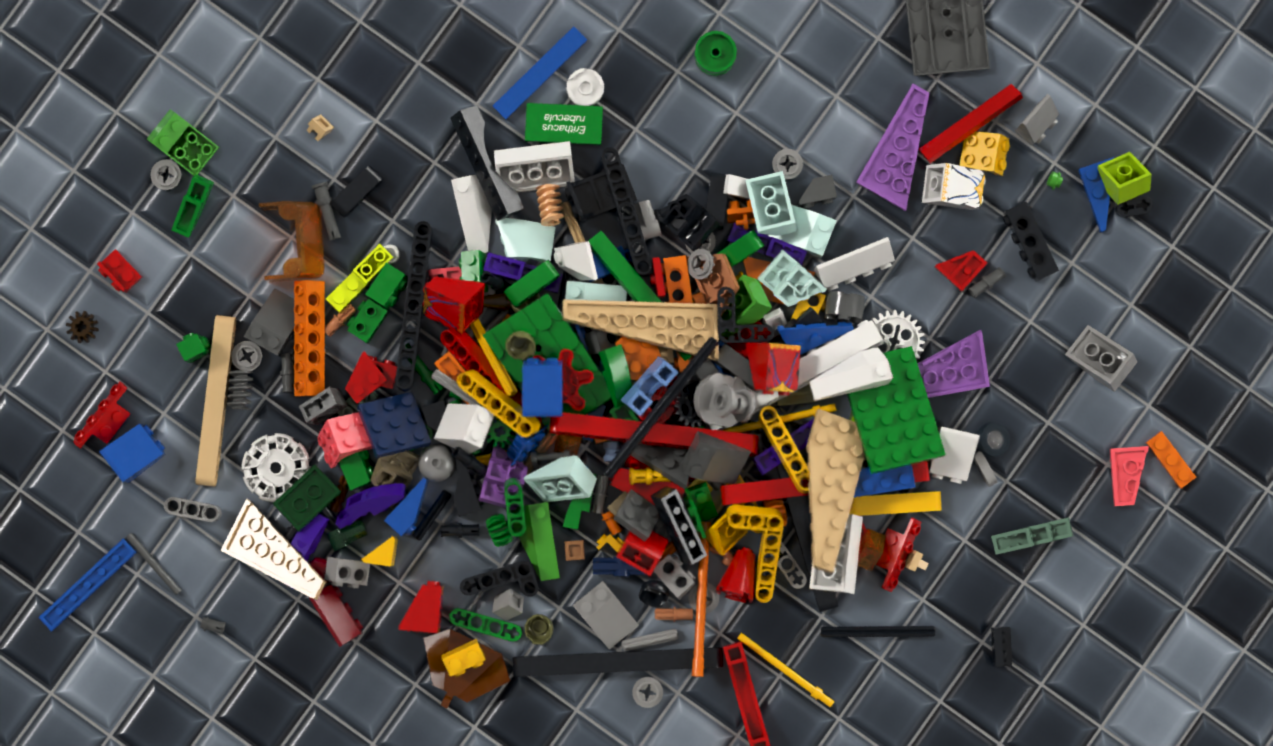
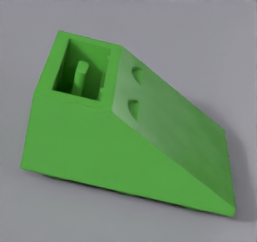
M171 109L147 138L148 141L193 176L199 174L219 148Z

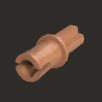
M348 304L338 315L334 314V317L325 325V333L331 337L341 326H345L344 323L356 312L355 307Z
M656 608L655 619L673 620V622L675 620L693 621V608Z

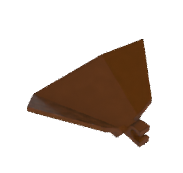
M452 629L424 638L432 685L447 692L441 702V706L445 708L449 707L453 696L468 703L510 681L503 655L481 643L479 645L485 656V661H482L483 664L474 669L472 667L466 669V672L460 676L455 677L453 675L450 677L441 655L473 640Z

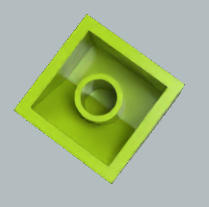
M1131 152L1102 163L1097 167L1107 194L1118 205L1150 191L1152 174Z

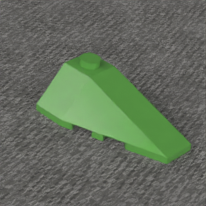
M549 503L525 505L526 530L523 535L519 536V539L540 581L558 579L560 576ZM519 522L513 524L514 529H520L522 526Z

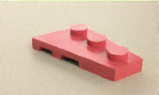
M1149 446L1109 449L1114 506L1135 504L1139 481Z

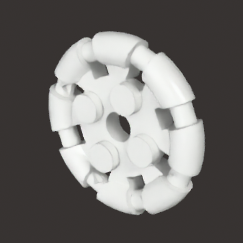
M275 433L272 436L264 435L251 444L252 447L249 451L245 452L242 460L243 480L247 488L252 493L260 496V499L273 503L293 485L290 483L293 477L300 479L311 468L308 462L310 458L304 446L300 442L294 441L293 437L281 433ZM276 443V449L270 450L269 444ZM288 446L294 449L291 454L285 451ZM257 451L262 453L259 459L255 457ZM300 460L301 468H296L295 461ZM278 462L281 465V471L275 474L271 471V465ZM257 467L258 475H252L251 468ZM261 482L267 485L264 490L259 487ZM276 487H282L283 492L277 493Z

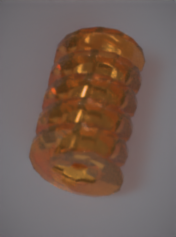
M558 435L554 453L570 450L571 456L578 455L582 437Z

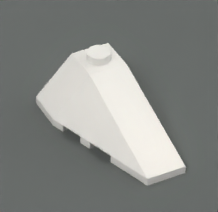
M877 347L859 351L816 377L809 384L814 401L888 385L893 377L887 358Z

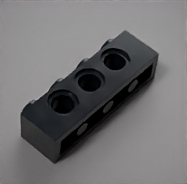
M1027 201L1006 210L1003 213V221L1006 227L1010 226L1011 238L1015 245H1019L1021 250L1019 255L1023 262H1027L1029 267L1027 272L1030 278L1039 281L1058 272L1059 269ZM1018 220L1025 222V230L1018 229ZM1026 238L1033 239V247L1026 246ZM1034 255L1041 256L1042 263L1040 265L1034 263Z
M665 486L651 495L681 562L693 565L706 557L707 553L677 489Z

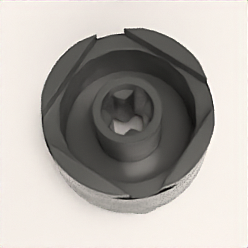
M829 291L826 298L824 319L835 320L836 318L837 322L848 323L851 320V323H861L863 320L865 296L855 293L845 294L840 291Z

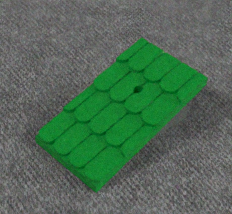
M549 294L540 297L483 334V337L522 393L523 361H527V359H514L508 355L505 348L507 338L517 331L528 332L535 341V354L528 358L541 355L545 360L548 358L558 359L559 353L563 349H570L574 354L571 362L572 368L576 371L585 369L592 371L594 375L593 381L589 384H583L578 388L579 395L585 400V407L580 411H576L568 403H563V413L588 415L612 399L602 371L569 323L563 321V314ZM541 416L543 424L545 426L548 425L547 430L549 431L550 417Z

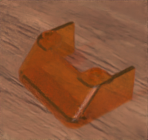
M301 201L259 203V207L262 210L279 209V214L283 219L295 220L298 258L288 259L284 263L283 275L264 276V279L267 282L317 279L323 276L325 262L319 206L313 202Z

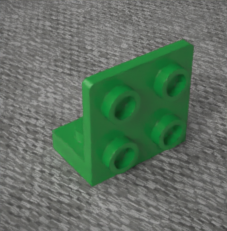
M706 482L684 489L687 497L683 498L697 534L701 533L703 539L706 538L701 522L718 516Z

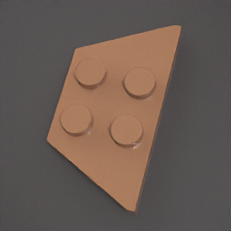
M725 254L712 255L715 257L713 259L715 264L712 269L713 273L709 274L708 278L702 280L695 279L706 304H717V292L721 287H730L735 295L740 289ZM701 261V265H699V267L703 268V264H705V262ZM724 290L721 297L724 298L725 304L720 303V307L729 306L727 299L731 297V293ZM724 309V310L721 312V317H722V315L724 314V312L726 311V309Z

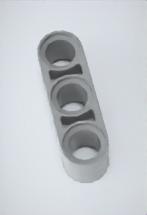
M170 497L164 503L165 511L171 515L207 522H216L222 515L221 509L213 504L177 497ZM174 500L178 503L176 511L170 509V503ZM192 504L197 506V513L195 515H191L188 511L189 506ZM210 508L216 510V516L213 519L207 515Z

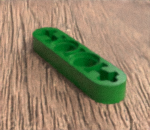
M461 608L452 610L449 615L450 622L459 627L514 642L518 641L522 636L521 627L514 623ZM458 611L461 612L463 617H467V613L471 614L468 619V626L464 625L465 620L455 622L456 619L453 617V614H457ZM473 617H480L482 619L480 627L475 628L472 626L471 620ZM492 622L500 624L501 629L498 633L491 632L490 624ZM504 624L508 625L506 629L512 630L513 627L517 628L516 631L519 632V636L516 635L514 638H511V634L505 632V636H502Z

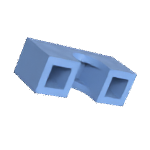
M658 356L623 396L621 401L634 413L641 416L652 404L651 398L655 391L661 386L666 387L678 374V371L666 360Z

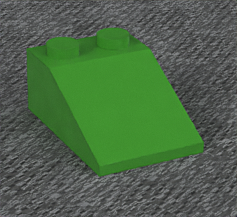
M743 274L737 280L740 289L735 295L736 325L754 324L772 309L759 280ZM726 309L721 318L729 320L732 316L731 311ZM734 328L735 332H729L728 329H725V332H722L721 335L727 338L737 333L738 328Z

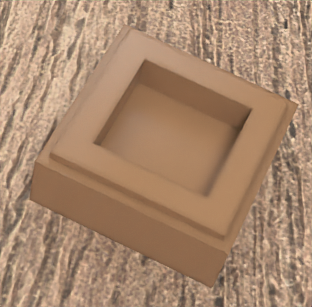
M584 540L565 541L566 561L585 559Z

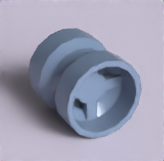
M603 442V449H605L604 462H611L622 448V442Z

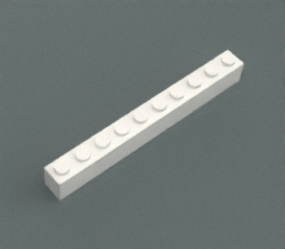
M865 320L857 325L858 328L841 335L838 339L824 343V346L819 349L809 350L807 355L800 359L798 390L859 351L877 348L884 344L872 320L869 322ZM751 390L754 393L756 402L753 414L786 396L778 395V391H774V395L762 394V390H759L758 393ZM709 424L712 430L723 431V429L729 428L723 427V425Z

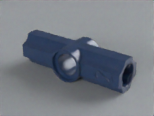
M616 556L613 558H593V574H613V576L647 575Z

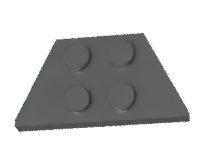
M639 444L632 452V457L681 488H687L689 476L683 474L682 461L688 449Z

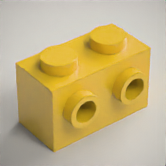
M477 639L441 655L450 677L453 675L455 677L460 676L466 672V669L470 667L473 669L483 664L482 661H485L484 653Z

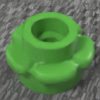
M1052 171L1047 186L1052 187V190L1060 187L1063 181L1061 173Z

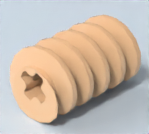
M543 184L536 187V195L539 197L537 201L540 204L538 207L539 211H541L540 218H542L541 225L556 226L561 223L559 219L564 217V214L558 213L563 210L562 206H557L562 203L561 199H556L561 196L560 192H555V190L560 188L559 185Z

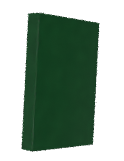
M314 465L272 504L300 532L342 492Z

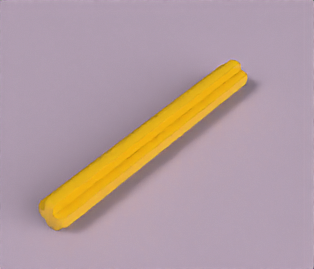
M477 318L470 325V328L508 397L514 396L517 393V389L507 370L483 337L486 331L479 318Z

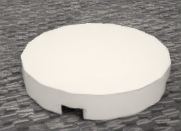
M579 69L572 73L568 79L567 94L574 104L592 106L602 98L604 93L602 77L594 70Z

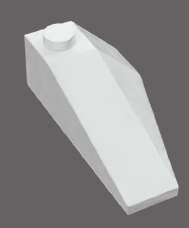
M476 175L453 179L451 182L468 251L480 250L483 253H487L492 208Z

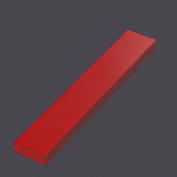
M1010 84L919 148L920 153L929 163H932L1023 98L1022 93Z

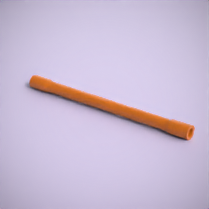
M701 522L705 532L711 526V522ZM699 533V538L707 556L699 561L694 657L692 661L693 677H703L704 673L703 655L709 542L702 538L701 533Z

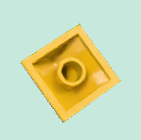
M725 512L705 531V539L720 555L724 556L748 533V529L731 527ZM734 514L731 516V518L734 519L740 517L739 514Z
M392 536L362 558V561L390 567L394 566L398 538Z

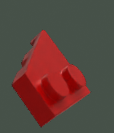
M972 250L936 264L934 268L962 292L987 262Z
M364 351L345 390L356 404H359L388 380Z

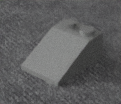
M1049 94L1035 106L1015 130L1031 146L1035 142L1039 144L1046 136L1044 134L1046 129L1049 128L1051 130L1058 122L1056 118L1059 113Z
M1087 325L1065 354L1067 358L1113 392L1117 390L1137 364L1135 355L1089 325Z
M604 581L600 582L573 604L574 608L609 650L639 626Z

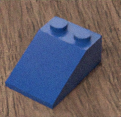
M423 478L384 520L400 536H409L417 528L415 524L418 521L429 480Z

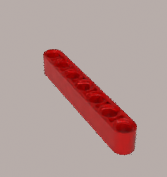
M449 328L441 333L440 339L443 345L467 371H477L505 393L483 350L466 331L462 334ZM517 389V393L509 397L522 407L523 395ZM497 399L496 404L501 407V403ZM511 411L512 418L516 419V414ZM534 416L535 418H537V420H538L539 423L541 424V422H542L541 416ZM526 423V428L531 431V426Z

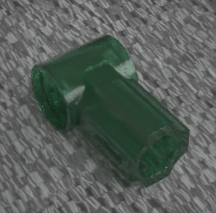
M359 520L342 529L338 528L326 535L335 552L350 545L351 542L367 536L368 533L362 520Z

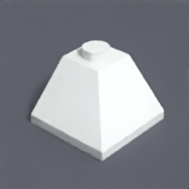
M589 241L554 248V259L558 267L580 281L598 279Z

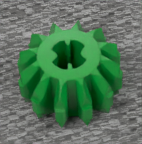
M496 417L497 422L495 423L492 420V427H489L490 432H487L486 436L491 435L487 442L490 443L495 440L493 447L496 448L498 442H500L501 448H504V441L511 445V441L508 438L515 439L516 436L510 434V432L515 431L509 428L503 421L500 422V419ZM504 427L505 435L497 437L498 433H495L496 428Z
M496 514L486 519L488 532L496 547L505 546L513 541V536L508 530L507 519L503 514Z

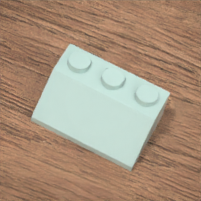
M783 171L747 179L746 185L758 233L780 236L797 232Z

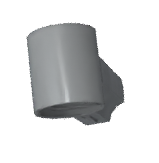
M650 200L634 204L644 240L661 236V230L657 219H655Z

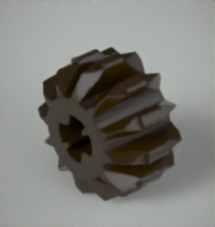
M83 311L82 316L79 312H75L76 319L73 316L69 317L72 324L66 323V326L71 327L66 333L72 334L71 340L77 339V342L81 344L83 339L86 343H89V336L93 339L96 338L93 331L99 332V329L94 327L99 322L97 320L92 321L94 319L93 314L88 316V313ZM79 325H85L86 329H79Z

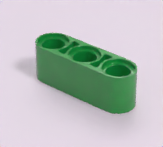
M752 230L717 254H725L732 268L763 248L764 244L756 231Z
M546 260L508 287L504 293L516 308L555 281L560 274L550 260Z
M509 478L504 483L508 530L511 535L519 537L526 530L522 486L518 479ZM510 485H516L518 487V490L516 492H510L508 490V487ZM512 504H518L520 505V508L516 511H513L510 509V506ZM516 522L522 524L520 529H513L511 526Z

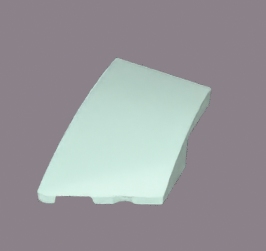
M505 218L500 221L495 220L501 233L500 239L504 245L506 257L525 263L529 259L539 262L551 261L555 227L543 226L538 222Z
M783 249L758 277V280L788 307L827 290L824 285Z

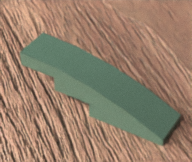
M1067 517L993 535L991 538L995 554L997 555L1074 535L1070 519Z

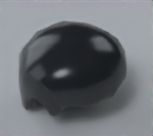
M651 579L643 583L638 596L644 604L660 607L664 601L667 602L670 593L669 588L663 582Z

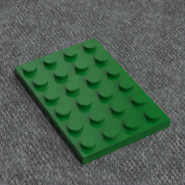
M912 346L883 353L888 360L893 377L888 385L847 394L871 474L946 455Z

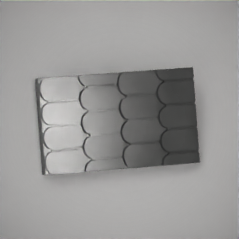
M905 0L914 76L990 69L983 0Z

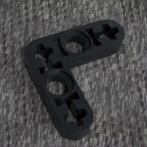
M724 286L718 290V338L722 342L746 343L768 342L772 340L774 329L768 324L736 325L735 293L733 289ZM724 290H727L728 293H731V297H728L727 303H732V307H720V303L725 304L724 298L721 297V294L724 293ZM724 309H729L732 313L729 320L721 318V312ZM754 327H757V332L763 331L766 327L770 334L767 335V338H764L763 335H757V339H754ZM734 328H738V339L734 340L735 335L728 336V339L721 335L722 332H725V329H728L729 332H735ZM744 328L751 330V336L748 339L741 337L740 333Z

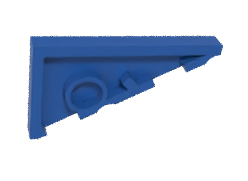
M1114 157L1078 169L1100 232L1106 230L1110 196L1107 194L1097 167L1114 159Z
M838 322V325L826 326V323L796 325L794 328L777 327L786 345L801 346L800 355L854 330L851 322Z

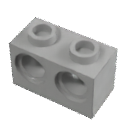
M668 554L656 565L654 572L680 600L696 586V583L693 581L696 578L689 570L685 572L680 567L683 563L676 555L672 558ZM666 565H674L672 573H665ZM685 578L687 580L686 586L678 587V580Z
M328 557L324 580L332 581L331 585L343 587V583H348L347 587L359 588V585L367 586L370 563Z

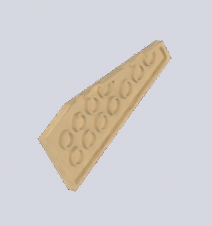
M818 409L816 410L807 443L809 458L807 464L810 478L808 483L813 536L812 562L814 568L831 574L834 572L865 453L854 421Z

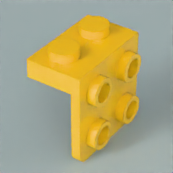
M974 132L964 139L960 166L1003 176L1007 165L1006 155L1010 148L1009 138L998 133Z

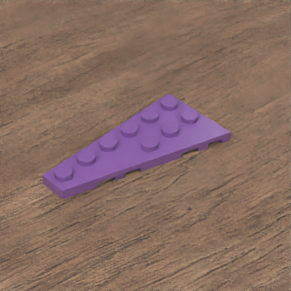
M912 84L856 182V184L904 211L907 209L929 98V92L915 84Z
M981 330L917 363L928 398L990 387Z

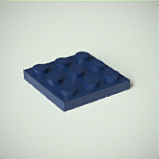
M412 392L358 404L357 409L376 458L431 444L429 434Z

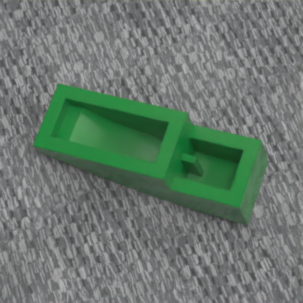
M195 175L192 178L187 194L183 197L171 229L172 231L185 237H190L214 184L213 181L199 175Z
M620 344L599 352L605 369L602 373L615 408L625 405L621 399L632 387L626 357Z
M593 491L589 498L572 499L563 527L578 530L581 512L590 511Z

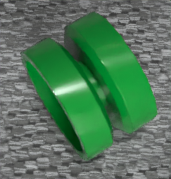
M721 31L705 33L699 38L695 47L694 59L696 66L708 76L717 77L726 74L731 70L736 60L737 49L735 42L728 34ZM713 51H717V54L719 55L714 56Z

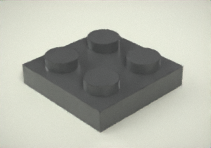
M631 489L623 500L614 520L643 541H646L660 515L654 505Z

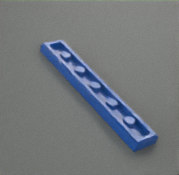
M573 26L492 107L507 120L587 42V39Z
M123 538L38 618L51 632L55 630L129 561L137 551Z

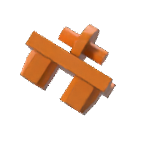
M750 199L747 200V207L740 208L739 201L729 202L727 209L728 223L736 222V226L743 225L744 231L748 230L749 224H755Z

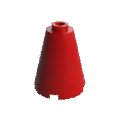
M742 547V550H737L716 587L717 594L720 595L723 592L726 594L725 598L746 603L747 599L749 603L753 602L756 555L753 553V550Z

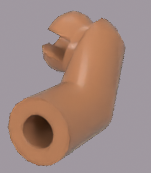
M710 545L709 551L720 555L718 551L712 545ZM730 551L722 556L724 557L722 564L729 566L734 556Z

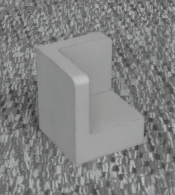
M512 589L502 592L494 597L492 613L504 620L522 614L524 597Z

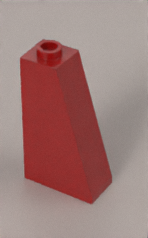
M620 468L613 478H609L612 481L611 486L626 493L632 489L652 505H654L651 495L665 486L677 489L681 498L685 492L683 488L672 481L652 482L650 485H646V483L630 485L629 469Z

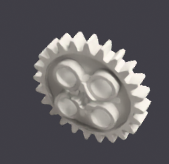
M893 310L892 315H890L889 311H886L885 317L879 313V320L874 317L872 318L886 345L885 352L890 350L891 342L889 338L894 337L896 326L899 325L900 328L895 338L898 344L893 345L892 351L897 348L912 346L915 358H920L917 352L924 351V349L919 347V345L924 344L925 341L920 340L924 333H918L922 327H915L917 320L911 322V315L905 318L904 311L897 315L896 310ZM884 324H889L892 327V332L889 335L885 334L882 330ZM904 329L910 332L908 340L901 338V332Z

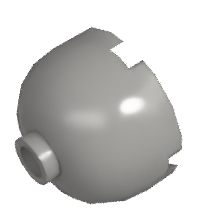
M433 444L422 450L419 455L418 467L424 478L433 482H441L452 476L456 469V460L452 457V451L448 447L441 444Z

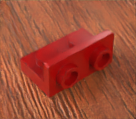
M116 249L102 262L99 261L97 263L100 267L98 271L105 278L109 277L113 281L111 285L118 292L122 290L127 293L143 278Z

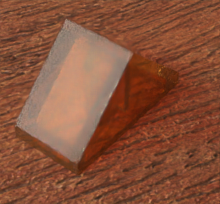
M867 528L859 548L857 566L869 571L873 570L883 553L885 535Z

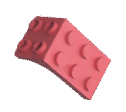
M359 412L327 419L317 437L318 444L324 451L325 462L329 464L330 468H335L339 461L351 454L372 449Z

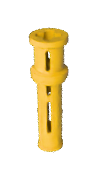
M649 467L644 470L629 469L630 485H634V483L650 485L652 482H671Z

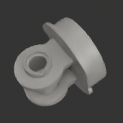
M721 373L710 374L700 381L694 393L696 413L708 424L712 423L723 425V427H731L738 421H748L755 409L754 393L746 389L743 380L739 377L733 378Z

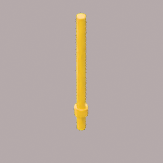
M835 403L821 407L817 405L813 406L812 409L782 415L780 418L783 423L812 416L815 417L816 410L818 409L829 413L837 411ZM759 421L726 428L723 431L743 433L760 429L762 426Z
M742 632L737 637L738 640L810 692V696L814 699H819L828 707L833 705L835 701L825 695L822 689L818 686L814 687Z

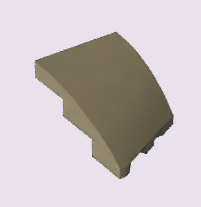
M405 451L380 457L375 465L371 482L374 486L403 483L407 488L413 479L412 474L418 467L419 455L411 451ZM394 503L390 508L394 510L399 503Z

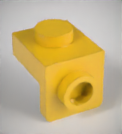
M604 534L597 541L599 545L596 548L600 550L608 542L618 552L623 541L619 537L615 539L611 534L608 536Z

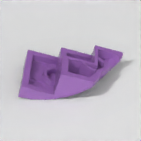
M499 443L496 448L493 447L479 501L506 508L504 483L509 478H516L521 482L523 488L525 484L524 477L527 475L528 467L522 462H517L511 466L514 460L507 456V452L500 447ZM510 485L508 487V490L510 492H516L518 490V487L516 485ZM512 504L510 509L516 511L518 504Z

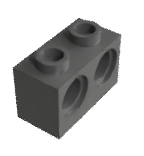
M328 387L301 404L299 408L306 423L319 425L348 405L340 389Z

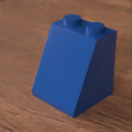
M528 358L527 361H523L522 416H562V361H558L557 358H548L546 361H539L538 358Z
M138 424L99 451L122 482L130 483L166 455L163 451L165 449L164 445L159 440L155 441L152 437L154 433L148 425Z

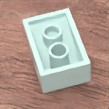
M791 204L797 232L780 236H768L777 238L801 248L809 254L822 258L837 220Z
M572 280L567 281L565 300L627 301L628 293L621 285Z
M577 455L561 457L524 477V481L543 502L589 498L597 480Z

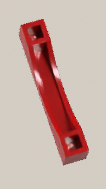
M739 641L722 646L749 745L770 746L742 642Z

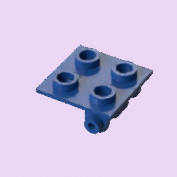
M548 425L532 438L530 436L522 437L517 434L507 449V456L514 460L511 466L517 462L521 463L528 456V452L531 453V451L537 449L538 443L546 436L544 432Z

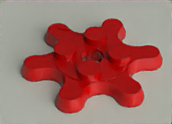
M563 349L559 353L558 361H562L564 381L563 403H568L574 410L580 411L585 407V400L579 395L578 388L583 384L591 383L594 375L588 369L582 371L574 370L571 365L574 357L573 352L570 349ZM541 355L532 357L538 358L539 361H546Z

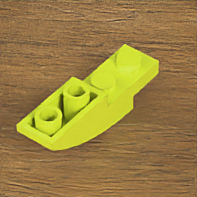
M379 244L326 298V301L340 313L378 276L384 265L389 263L393 256Z

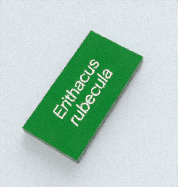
M527 103L525 142L560 143L570 141V144L601 145L603 106Z

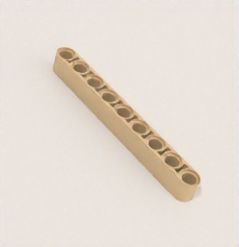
M220 315L215 317L197 462L196 485L216 487L236 317Z

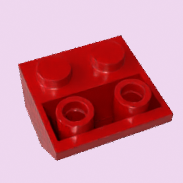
M629 531L616 557L651 576L669 540L652 531L648 539L643 541Z

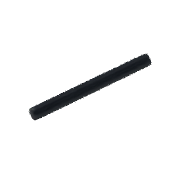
M934 626L821 627V637L935 636Z

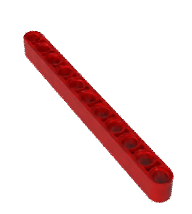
M562 412V416L550 417L549 433L627 442L642 421ZM655 423L640 442V444L689 449L697 431L750 450L749 456H758L759 436Z
M928 461L912 464L915 482L930 481ZM791 478L720 486L722 505L809 495V493H800ZM803 479L800 481L802 487L809 488L808 480Z

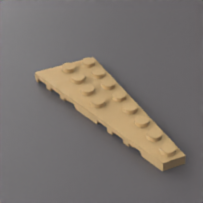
M563 300L562 302L563 321L683 353L696 355L709 337H713L718 341L717 304ZM718 345L707 359L714 361L719 359Z

